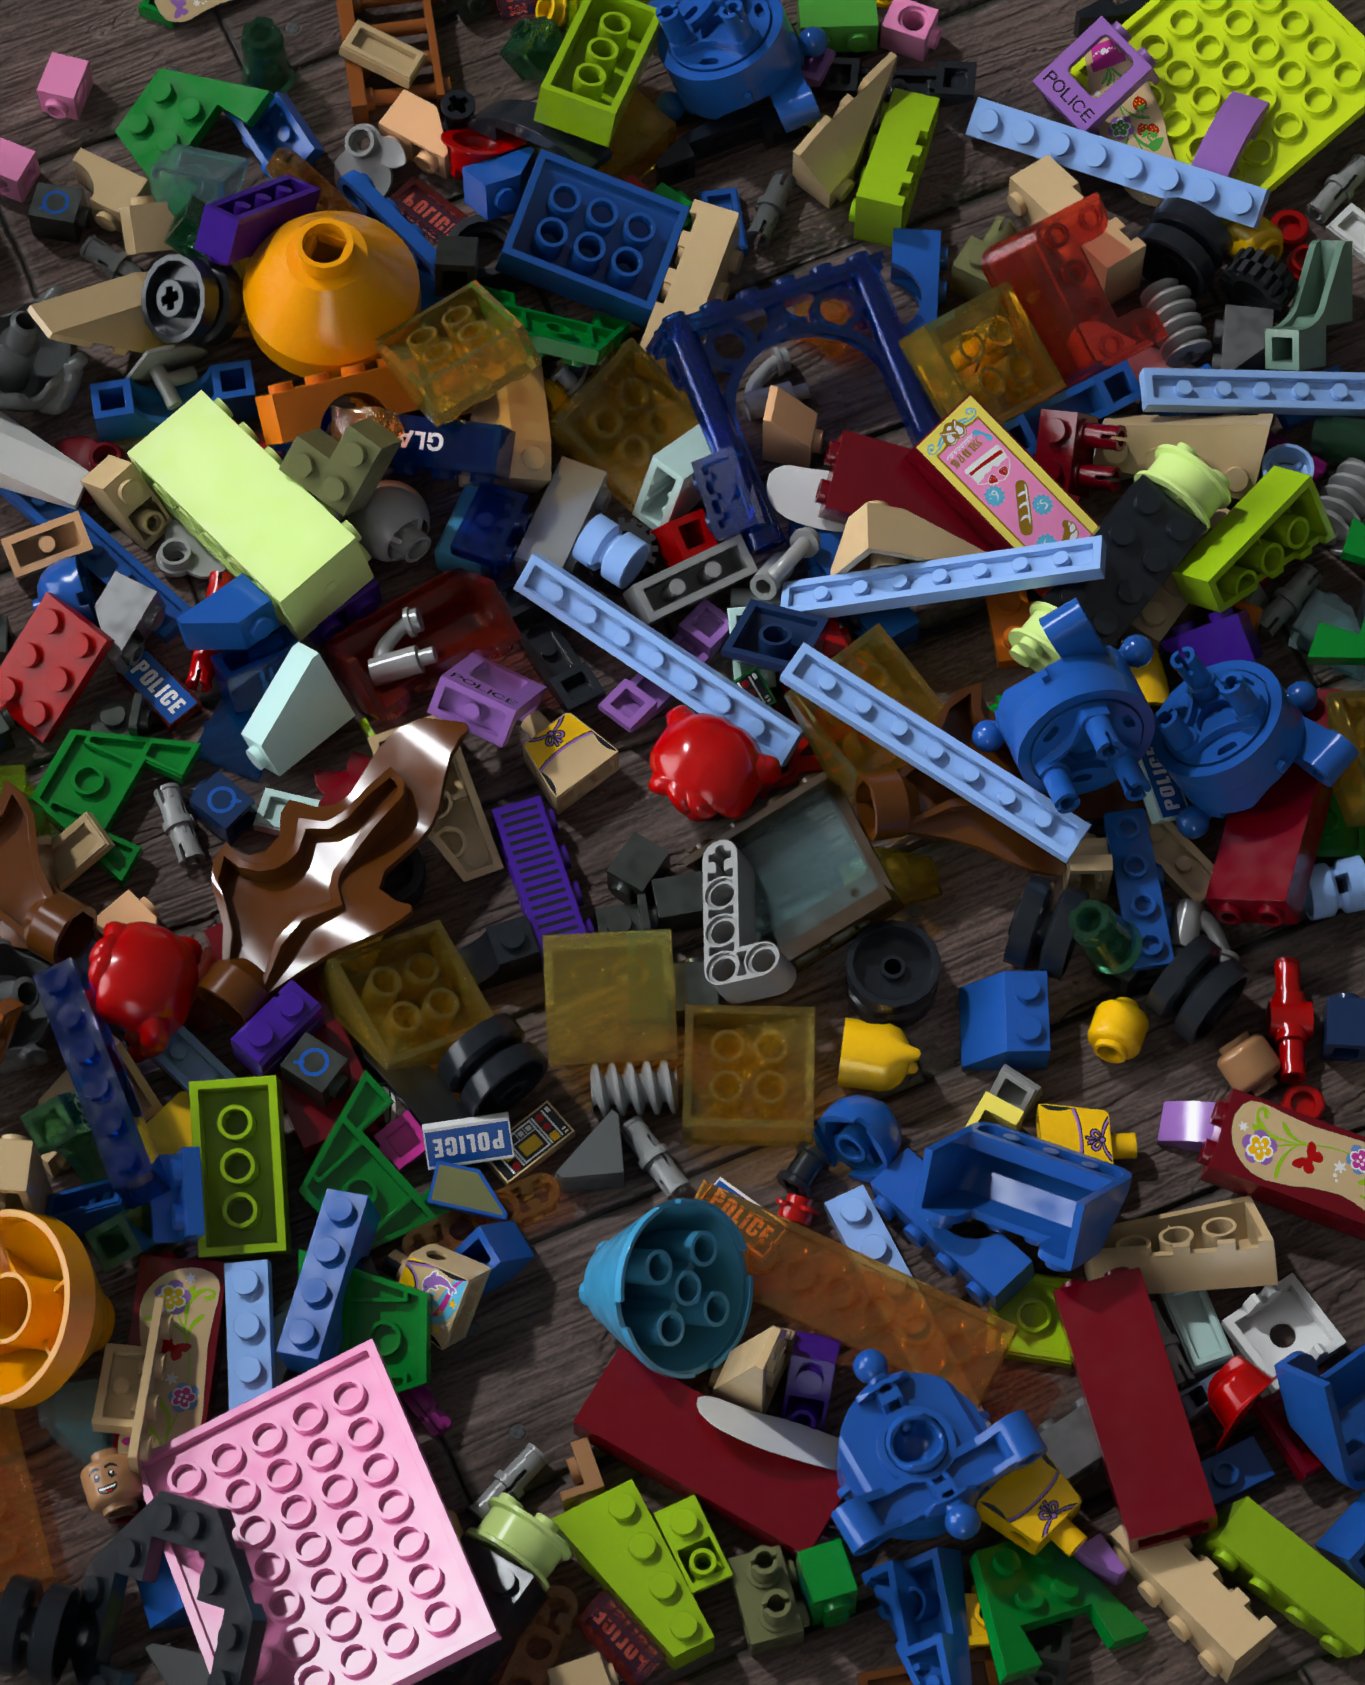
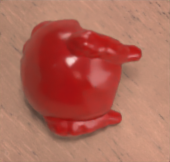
M679 705L667 712V727L657 739L650 753V769L653 774L649 780L648 788L655 794L667 795L675 809L690 820L703 822L713 818L717 813L731 819H737L748 811L755 798H766L769 791L779 783L782 776L779 760L774 756L763 754L757 741L745 729L721 716L707 713L695 714L686 705Z
M111 921L105 925L103 937L95 943L89 954L90 967L88 978L91 986L90 998L94 1008H96L99 1016L106 1024L118 1025L127 1031L124 1039L130 1044L128 1053L136 1064L144 1062L146 1059L157 1057L166 1050L170 1036L176 1033L189 1017L197 996L195 987L199 983L198 965L201 963L203 948L195 938L178 936L165 927L154 923L135 921L124 924L118 921Z

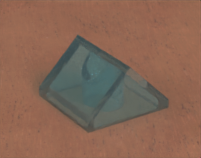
M174 143L151 166V189L155 203L167 201L170 212L179 221L199 228L205 204L240 192L249 160L245 157Z

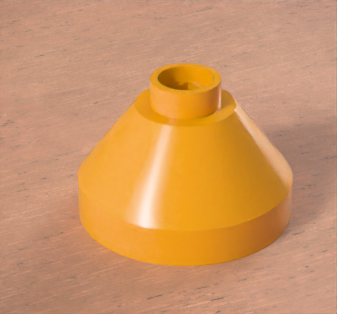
M320 211L297 217L281 225L270 233L254 251L243 279L245 313L255 342L271 361L288 372L301 377L328 372L329 378L341 376L340 368L364 363L365 369L377 367L376 359L399 354L411 340L420 318L422 300L419 273L409 248L386 225L354 212Z
M17 1209L0 1210V1407L22 1409L37 1405L50 1398L94 1352L101 1350L106 1345L113 1333L115 1312L110 1299L103 1293L82 1242L69 1226L48 1215Z

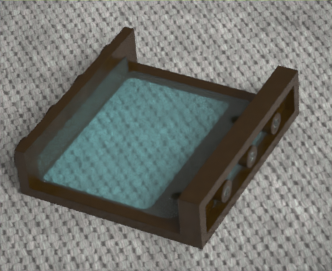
M825 771L806 776L799 782V787L786 795H778L769 799L763 805L762 810L751 817H742L732 822L727 832L715 839H707L700 842L693 848V853L682 859L688 868L695 872H702V859L707 847L718 840L733 842L754 868L756 943L764 941L774 943L795 967L797 974L855 939L859 932L871 924L885 921L905 908L842 786L837 779Z

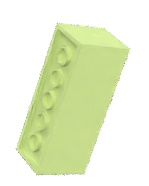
M200 390L129 450L127 454L163 507L235 578L243 573L272 601L277 619L301 641L320 622L336 611L374 578L368 564L371 556L359 543L362 537L350 522L345 520L343 523H340L334 517L336 512L333 508L319 498L315 499L308 490L281 472L279 467L283 461L270 446L263 449L256 443L259 441L258 437L245 422L239 425L231 419L233 417L232 412L220 398L217 397L212 401Z

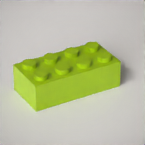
M583 0L540 87L533 121L609 147L657 45L661 24L656 16L657 8L636 0Z
M277 1075L190 1081L192 1147L200 1146L205 1235L198 1240V1257L201 1259H235L292 1254L282 1080Z

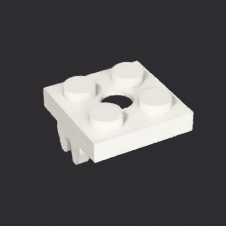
M1293 1273L1279 1281V1285L1265 1286L1258 1295L1255 1293L1250 1295L1241 1308L1221 1322L1223 1330L1243 1356L1272 1377L1276 1376L1274 1365L1292 1352L1303 1351L1312 1355L1318 1366L1346 1345V1340ZM1286 1324L1294 1330L1296 1339L1290 1347L1280 1348L1272 1343L1270 1330L1275 1325ZM1278 1379L1268 1387L1272 1393L1280 1390Z

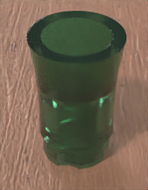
M256 17L252 22L246 23L242 29V85L268 90L273 95L276 92L287 93L294 84L295 71L285 49L283 34L280 28L274 25L273 19Z
M1334 415L1332 419L1325 416H1316L1310 454L1325 456L1326 460L1344 462L1348 458H1356L1365 463V419H1353Z
M1089 899L1081 901L1079 907L1070 912L1068 920L1072 935L1083 948L1087 961L1095 970L1104 974H1118L1135 964L1142 951V936L1134 923L1120 917L1108 905L1098 900Z

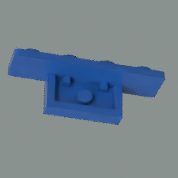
M276 92L274 94L275 98L252 128L223 110L227 118L234 122L242 134L243 143L254 152L260 161V168L263 173L271 180L289 174L303 181L302 176L325 151L286 93Z
M1139 808L1105 813L1103 823L1109 854H1112L1113 875L1131 968L1134 971L1167 967L1174 959L1168 929L1172 927V916L1169 903H1163L1161 889H1164L1163 869L1161 864H1156L1146 812L1144 809Z

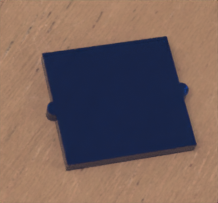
M222 697L210 720L203 723L204 731L197 742L202 745V752L198 759L258 783L265 768L259 770L248 758L246 750L249 746L241 735L255 710Z

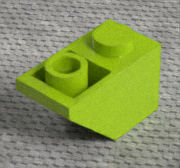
M695 1494L654 1513V1522L692 1595L733 1577V1573Z

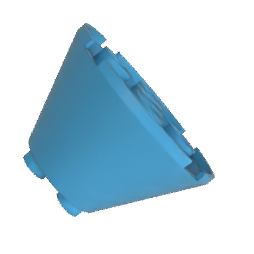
M672 1199L657 1205L610 1240L602 1241L598 1244L586 1267L584 1281L579 1287V1298L583 1305L588 1306L593 1317L649 1369L667 1377L694 1378L695 1375L708 1368L715 1369L727 1359L730 1351L736 1348L745 1331L752 1308L754 1287L753 1275L747 1274L743 1251L748 1250L736 1224L717 1206L699 1199Z

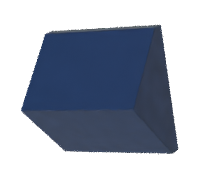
M750 599L721 649V656L735 662L782 674L803 642L818 652H822L829 619Z

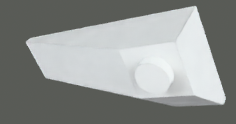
M0 411V488L76 510L85 491V487L80 481L89 471Z

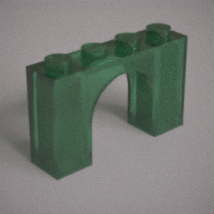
M83 1087L84 1097L86 1098L84 1101L81 1089H76L56 1095L21 1115L20 1118L40 1155L53 1151L60 1153L73 1166L84 1185L123 1174L130 1176L131 1185L125 1210L84 1233L106 1273L138 1258L161 1244H155L152 1241L150 1205L86 1088ZM89 1106H90V1109H91V1111H92V1113H91L92 1116L90 1115V1117H89V1114H88V1111H89L88 1107H89ZM95 1122H96L97 1128L95 1127V1129H94L93 1123L95 1124ZM96 1130L98 1131L102 1139L99 1140V1138L96 1135ZM102 1141L105 1147L101 1146L99 1142Z

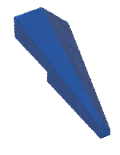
M935 1547L906 1561L892 1559L861 1573L864 1584L873 1588L880 1603L877 1611L881 1619L889 1622L898 1640L894 1646L913 1685H972L961 1550Z

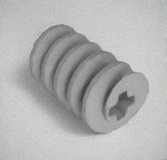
M1175 278L1158 280L1144 289L1140 295V301L1145 308L1146 317L1151 321V330L1156 335V343L1161 348V356L1166 361L1165 364L1172 368L1194 363L1212 349L1211 341L1204 339L1207 335V330L1204 326L1200 325L1202 322L1201 315L1194 312L1197 308L1196 302L1189 299L1192 295L1190 287L1179 285L1178 280Z
M1348 458L1341 463L1336 473L1329 478L1328 484L1320 490V499L1336 536L1327 544L1322 543L1323 545L1333 546L1337 542L1336 539L1346 541L1353 517L1361 521L1359 517H1365V463L1359 459Z
M648 1060L643 1061L640 1073H636L632 1062L628 1061L622 1074H619L614 1062H609L605 1075L601 1074L597 1063H592L590 1068L592 1113L594 1107L598 1105L602 1116L606 1117L612 1105H616L620 1117L626 1116L629 1104H633L637 1115L641 1116L644 1113L646 1104L650 1103L655 1115H659L664 1102L668 1103L672 1114L678 1113L677 1068L675 1067V1070L671 1072L667 1060L660 1061L657 1072L653 1071Z

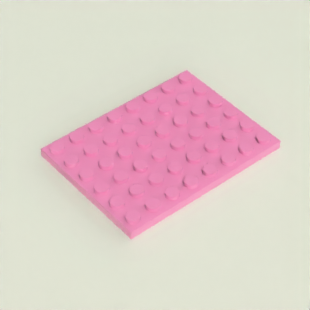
M373 1339L153 1449L150 1461H142L140 1475L143 1485L142 1494L146 1505L163 1490L180 1493L231 1509L236 1523V1527L232 1530L236 1548H241L245 1551L254 1578V1582L249 1587L254 1602L262 1604L267 1618V1626L254 1685H412L502 1639L379 1348ZM165 1540L163 1549L207 1668L211 1674L217 1646V1635L221 1627L224 1609L197 1600L199 1579L204 1568L206 1553Z

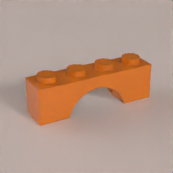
M400 354L376 359L377 367L365 369L364 363L340 368L341 376L329 378L328 372L305 376V385L293 387L292 381L269 385L268 394L255 397L265 444L274 445L292 442L299 434L321 428L325 411L335 399L342 395H348L359 400L366 406L373 418L395 416L426 408L427 404L417 360L401 361Z

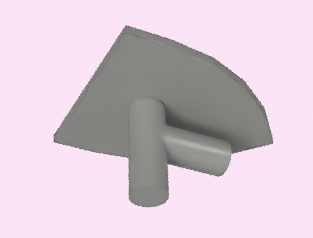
M177 343L146 350L124 379L130 378L141 386L154 382L168 410H173L183 403L175 387L196 381L197 371L190 365L209 353L202 345H195L194 343Z

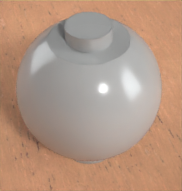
M381 480L366 507L348 515V522L355 527L362 537L359 543L366 549L371 558L375 560L395 562L405 559L407 562L412 563L422 558L430 548L431 539L427 536L430 528L428 507L418 491L406 483L396 480Z

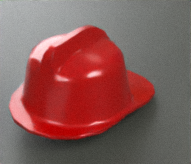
M467 127L444 131L440 135L441 141L448 146L451 175L456 180H463L462 167L504 155L506 152L524 146L527 140L510 133H506L500 139L494 140Z
M1239 1355L1233 1356L1213 1376L1208 1387L1209 1406L1226 1430L1215 1448V1454H1218L1229 1442L1261 1393L1277 1379V1375L1272 1377L1257 1365Z

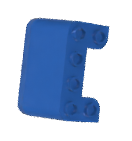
M976 1122L925 1148L912 1214L927 1219L929 1225L940 1229H950L953 1227V1224L961 1223L971 1217L985 1222V1227L996 1232L1010 1231L1024 1236V1240L1027 1243L1039 1246L1038 1256L1045 1261L1046 1267L1058 1272H1069L1101 1252L1128 1195L1132 1174L1120 1166L1017 1130L990 1122Z
M1365 1344L1322 1375H1319L1316 1360L1312 1355L1303 1351L1292 1352L1274 1365L1290 1427L1339 1483L1355 1490L1365 1488Z

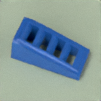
M123 1174L50 1194L45 1215L62 1221L79 1236L125 1210L131 1178L128 1174Z

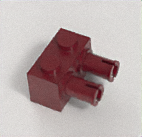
M1041 409L1035 459L1069 494L1088 498L1089 489L1109 491L1111 493L1117 492L1121 482L1105 480V478H1122L1120 467L1092 464L1094 448L1115 450L1116 452L1123 451L1126 442L1111 439V436L1127 438L1125 426L1098 424L1099 417L1093 415Z

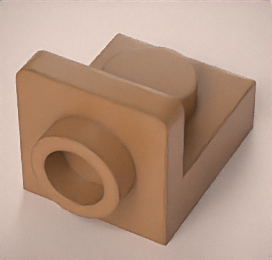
M587 1437L570 1442L573 1457L566 1459V1463L573 1484L582 1483V1485L559 1493L564 1512L605 1492V1486Z

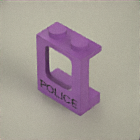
M1101 16L1032 82L1040 93L1074 128L1100 136L1098 127L1148 79L1156 85L1160 78L1153 69L1157 65L1154 58L1143 47L1136 51L1128 43L1132 37L1120 23L1116 21L1110 25ZM1108 37L1133 65L1102 96L1094 98L1071 76L1070 71L1103 38Z
M472 652L441 675L427 713L442 720L465 722L470 729V733L502 748L508 743L515 722L517 720L523 722L529 714L538 710L547 687Z

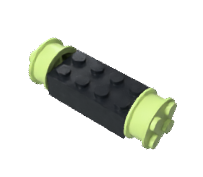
M1179 442L1177 446L1170 444L1158 446L1155 450L1156 460L1148 470H1141L1134 476V483L1126 490L1090 535V537L1102 535L1107 545L1105 579L1050 586L1042 597L1030 606L1029 612L1031 616L1021 628H1013L1009 632L1008 640L1012 646L1009 651L1010 656L1022 666L1031 667L1035 672L1059 660L1061 657L1045 634L1039 618L1075 597L1078 598L1104 645L1113 647L1200 536L1208 532L1211 527L1209 519L1216 510L1224 509L1231 503V494L1228 489L1231 485L1230 480L1222 472L1211 469L1199 459L1197 452L1192 447L1183 442Z
M502 1492L499 1497H491L489 1499L488 1506L490 1511L477 1529L469 1528L462 1535L460 1541L502 1639L412 1685H487L547 1600L548 1596L545 1592L550 1587L547 1578L560 1560L568 1561L572 1556L569 1549L570 1545L556 1534L559 1527L554 1521L541 1513H537L535 1517L523 1510L524 1507L518 1500L505 1492Z

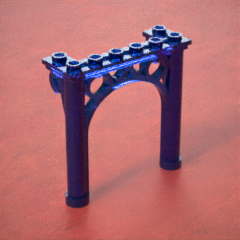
M867 250L860 251L845 259L846 263L834 267L830 262L812 268L809 271V275L797 279L794 274L787 275L772 283L773 287L759 291L757 286L739 292L736 295V299L723 303L721 299H714L701 305L697 312L685 315L684 311L672 313L662 319L661 325L653 333L654 336L645 348L648 356L654 355L656 361L665 358L667 372L673 386L678 391H686L745 536L743 540L751 556L765 553L786 542L741 431L736 414V394L739 382L748 366L765 351L781 343L800 338L819 337L844 342L868 356L883 374L913 447L941 421L882 277L881 271L884 268L882 262L885 259L883 251L870 255ZM814 299L810 304L808 312L811 323H808L807 316L799 317L786 310L787 307ZM831 299L845 301L848 305L850 319L843 326L827 321L821 314V303ZM767 315V326L758 333L756 337L759 341L755 344L754 333L742 322ZM779 325L784 327L783 329L776 331ZM856 326L861 331L869 328L873 340L852 328ZM707 334L702 344L699 337ZM726 334L737 335L744 342L745 351L740 360L721 357L714 349V339L723 337ZM711 366L717 370L731 373L723 395Z

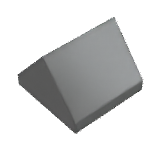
M1004 1064L989 1093L1023 1110L1024 1120L1042 1096V1087L1007 1064Z

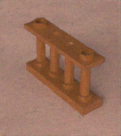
M336 0L342 43L355 24L354 14H360L361 9L422 1L424 18L370 26L394 38L427 33L429 50L422 51L427 54L423 67L432 66L434 83L411 85L409 89L396 87L373 90L372 87L365 88L364 78H371L370 74L374 72L344 58L354 126L361 123L370 124L368 111L376 110L375 106L393 104L404 89L424 100L437 98L439 117H444L441 112V100L447 92L452 91L450 76L442 77L431 7V4L438 3V0Z

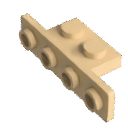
M155 1297L147 1347L106 1343L92 1419V1428L95 1432L131 1435L128 1451L129 1469L139 1476L142 1461H150L153 1435L147 1434L149 1420L156 1421L158 1418L160 1394L154 1393L156 1380H164L167 1364V1354L161 1353L163 1340H171L174 1316L166 1311L165 1297Z

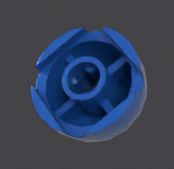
M79 554L62 558L49 565L42 572L37 584L38 598L32 600V605L35 611L46 592H51L100 628L95 610V604L99 599L98 593L94 594L89 583L93 581Z
M856 1094L838 1099L822 1114L817 1121L818 1125L813 1129L816 1146L830 1158L832 1166L835 1167L838 1160L853 1169L847 1176L854 1180L873 1181L885 1168L887 1169L900 1153L902 1131L899 1122L885 1103L871 1097Z

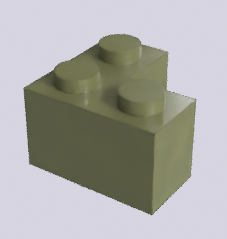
M371 417L349 424L339 442L320 428H316L296 436L279 470L339 514L346 516L366 507L403 440Z

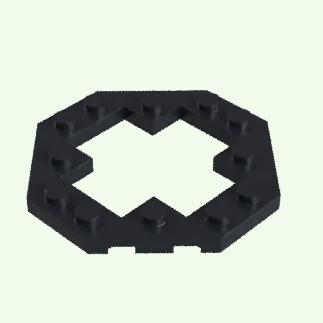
M161 1490L88 1563L86 1577L81 1587V1600L76 1622L71 1633L72 1641L69 1650L78 1685H134L136 1673L111 1665V1655L128 1578L131 1577L140 1581L156 1583L165 1540L206 1553L204 1568L199 1579L197 1600L224 1609L221 1627L217 1635V1646L211 1674L209 1675L207 1685H254L267 1626V1618L262 1604L254 1602L249 1587L254 1582V1578L244 1549L236 1548L232 1535V1530L236 1527V1523L231 1509L180 1493Z

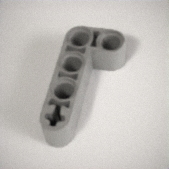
M729 840L713 842L707 847L702 859L705 978L731 1004L746 1003L785 993L793 986L797 973L792 963L774 943L769 941L756 943L755 875L753 865L733 842Z

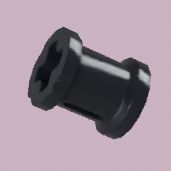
M452 90L443 96L441 100V112L444 116L443 131L464 128L465 121L467 125V121L475 116V99L469 92Z
M801 1141L796 1147L798 1152L785 1171L781 1170L778 1172L776 1178L777 1182L789 1193L809 1198L811 1195L810 1187L822 1170L826 1171L830 1168L832 1161L818 1147Z

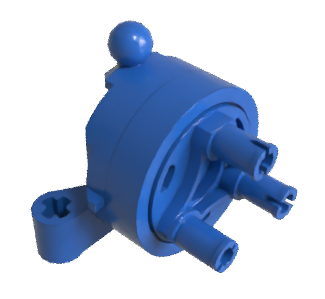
M683 0L678 5L675 2H666L656 9V16L661 24L657 44L659 57L677 91L663 92L655 102L656 114L663 121H677L683 116L685 110L692 116L699 115L716 120L769 95L786 133H790L823 118L810 86L807 85L801 67L804 66L805 56L819 57L826 51L828 36L821 28L813 26L805 28L797 38L780 0Z
M1075 597L1039 618L1045 634L1061 658L1006 689L1000 699L998 708L994 712L996 720L987 719L980 721L972 731L973 744L981 752H995L1003 745L1005 740L1023 779L1032 788L1049 794L1055 808L1062 814L1072 812L1080 805L1079 794L1100 789L1117 779L1124 790L1125 797L1129 801L1143 799L1146 796L1145 791L1150 792L1152 787L1138 762L1145 755L1153 740L1155 718L1130 667L1139 668L1146 666L1151 661L1154 654L1152 642L1144 635L1135 634L1128 636L1118 650L1110 645L1105 646L1096 633L1095 627L1078 598Z
M1190 646L1182 648L1186 658H1183L1178 650L1172 654L1170 664L1184 681L1168 696L1154 715L1155 732L1152 747L1158 761L1193 805L1181 810L1176 819L1178 831L1184 837L1196 839L1206 834L1209 828V819L1212 816L1224 818L1227 813L1252 808L1266 791L1280 779L1293 762L1322 784L1332 787L1358 757L1359 752L1356 747L1343 735L1304 717L1303 714L1313 710L1318 702L1317 690L1311 683L1296 681L1286 691L1268 668L1256 662L1231 660L1205 667L1195 650Z
M872 1348L862 1350L856 1355L853 1361V1371L855 1376L861 1382L868 1384V1386L855 1397V1401L850 1406L842 1423L836 1457V1474L840 1487L837 1490V1494L841 1500L845 1499L846 1502L837 1507L830 1515L853 1555L865 1554L891 1537L904 1540H923L949 1532L954 1538L965 1540L976 1535L981 1527V1518L975 1508L978 1500L983 1495L985 1486L1015 1470L1032 1464L1048 1451L1047 1446L1025 1410L1020 1409L1012 1412L987 1429L986 1422L991 1419L987 1410L979 1412L972 1402L961 1392L957 1391L954 1385L946 1379L926 1373H908L906 1370L888 1374L889 1364L886 1356L879 1350Z

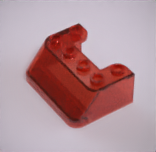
M1098 192L1081 198L990 245L984 251L981 258L982 270L1038 382L1042 387L1050 391H1060L1075 385L1169 337L1159 316L1151 309L1137 308L1119 318L1116 317L1082 248V245L1102 235L1108 225V214Z
M455 568L440 574L349 626L344 631L332 636L321 645V649L360 709L378 720L384 719L389 721L407 711L405 705L411 700L409 694L417 693L429 686L430 678L441 672L445 673L472 652L480 656L490 655L491 659L500 658L512 651V644L522 639V636L494 580L464 568ZM405 607L410 609L417 607L422 615L425 630L419 632L418 636L411 638L408 633L405 634L393 651L417 645L419 650L434 646L438 662L426 665L424 673L376 687L369 673L368 659L372 658L373 651L382 636L402 618V609Z

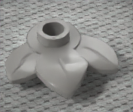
M361 123L355 125L346 134V150L335 161V184L338 189V178L351 170H356L359 173L367 174L373 181L375 188L385 198L393 183L392 169L400 168L407 163L403 146L394 138L382 136L381 132L371 124ZM369 137L370 145L368 149L363 151L361 149V142Z
M176 519L167 526L165 542L161 544L156 554L157 567L164 575L182 577L189 574L198 579H209L212 571H219L220 575L228 571ZM181 558V560L173 562L174 559Z

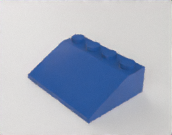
M541 148L495 270L616 318L632 321V324L644 328L654 308L690 207Z

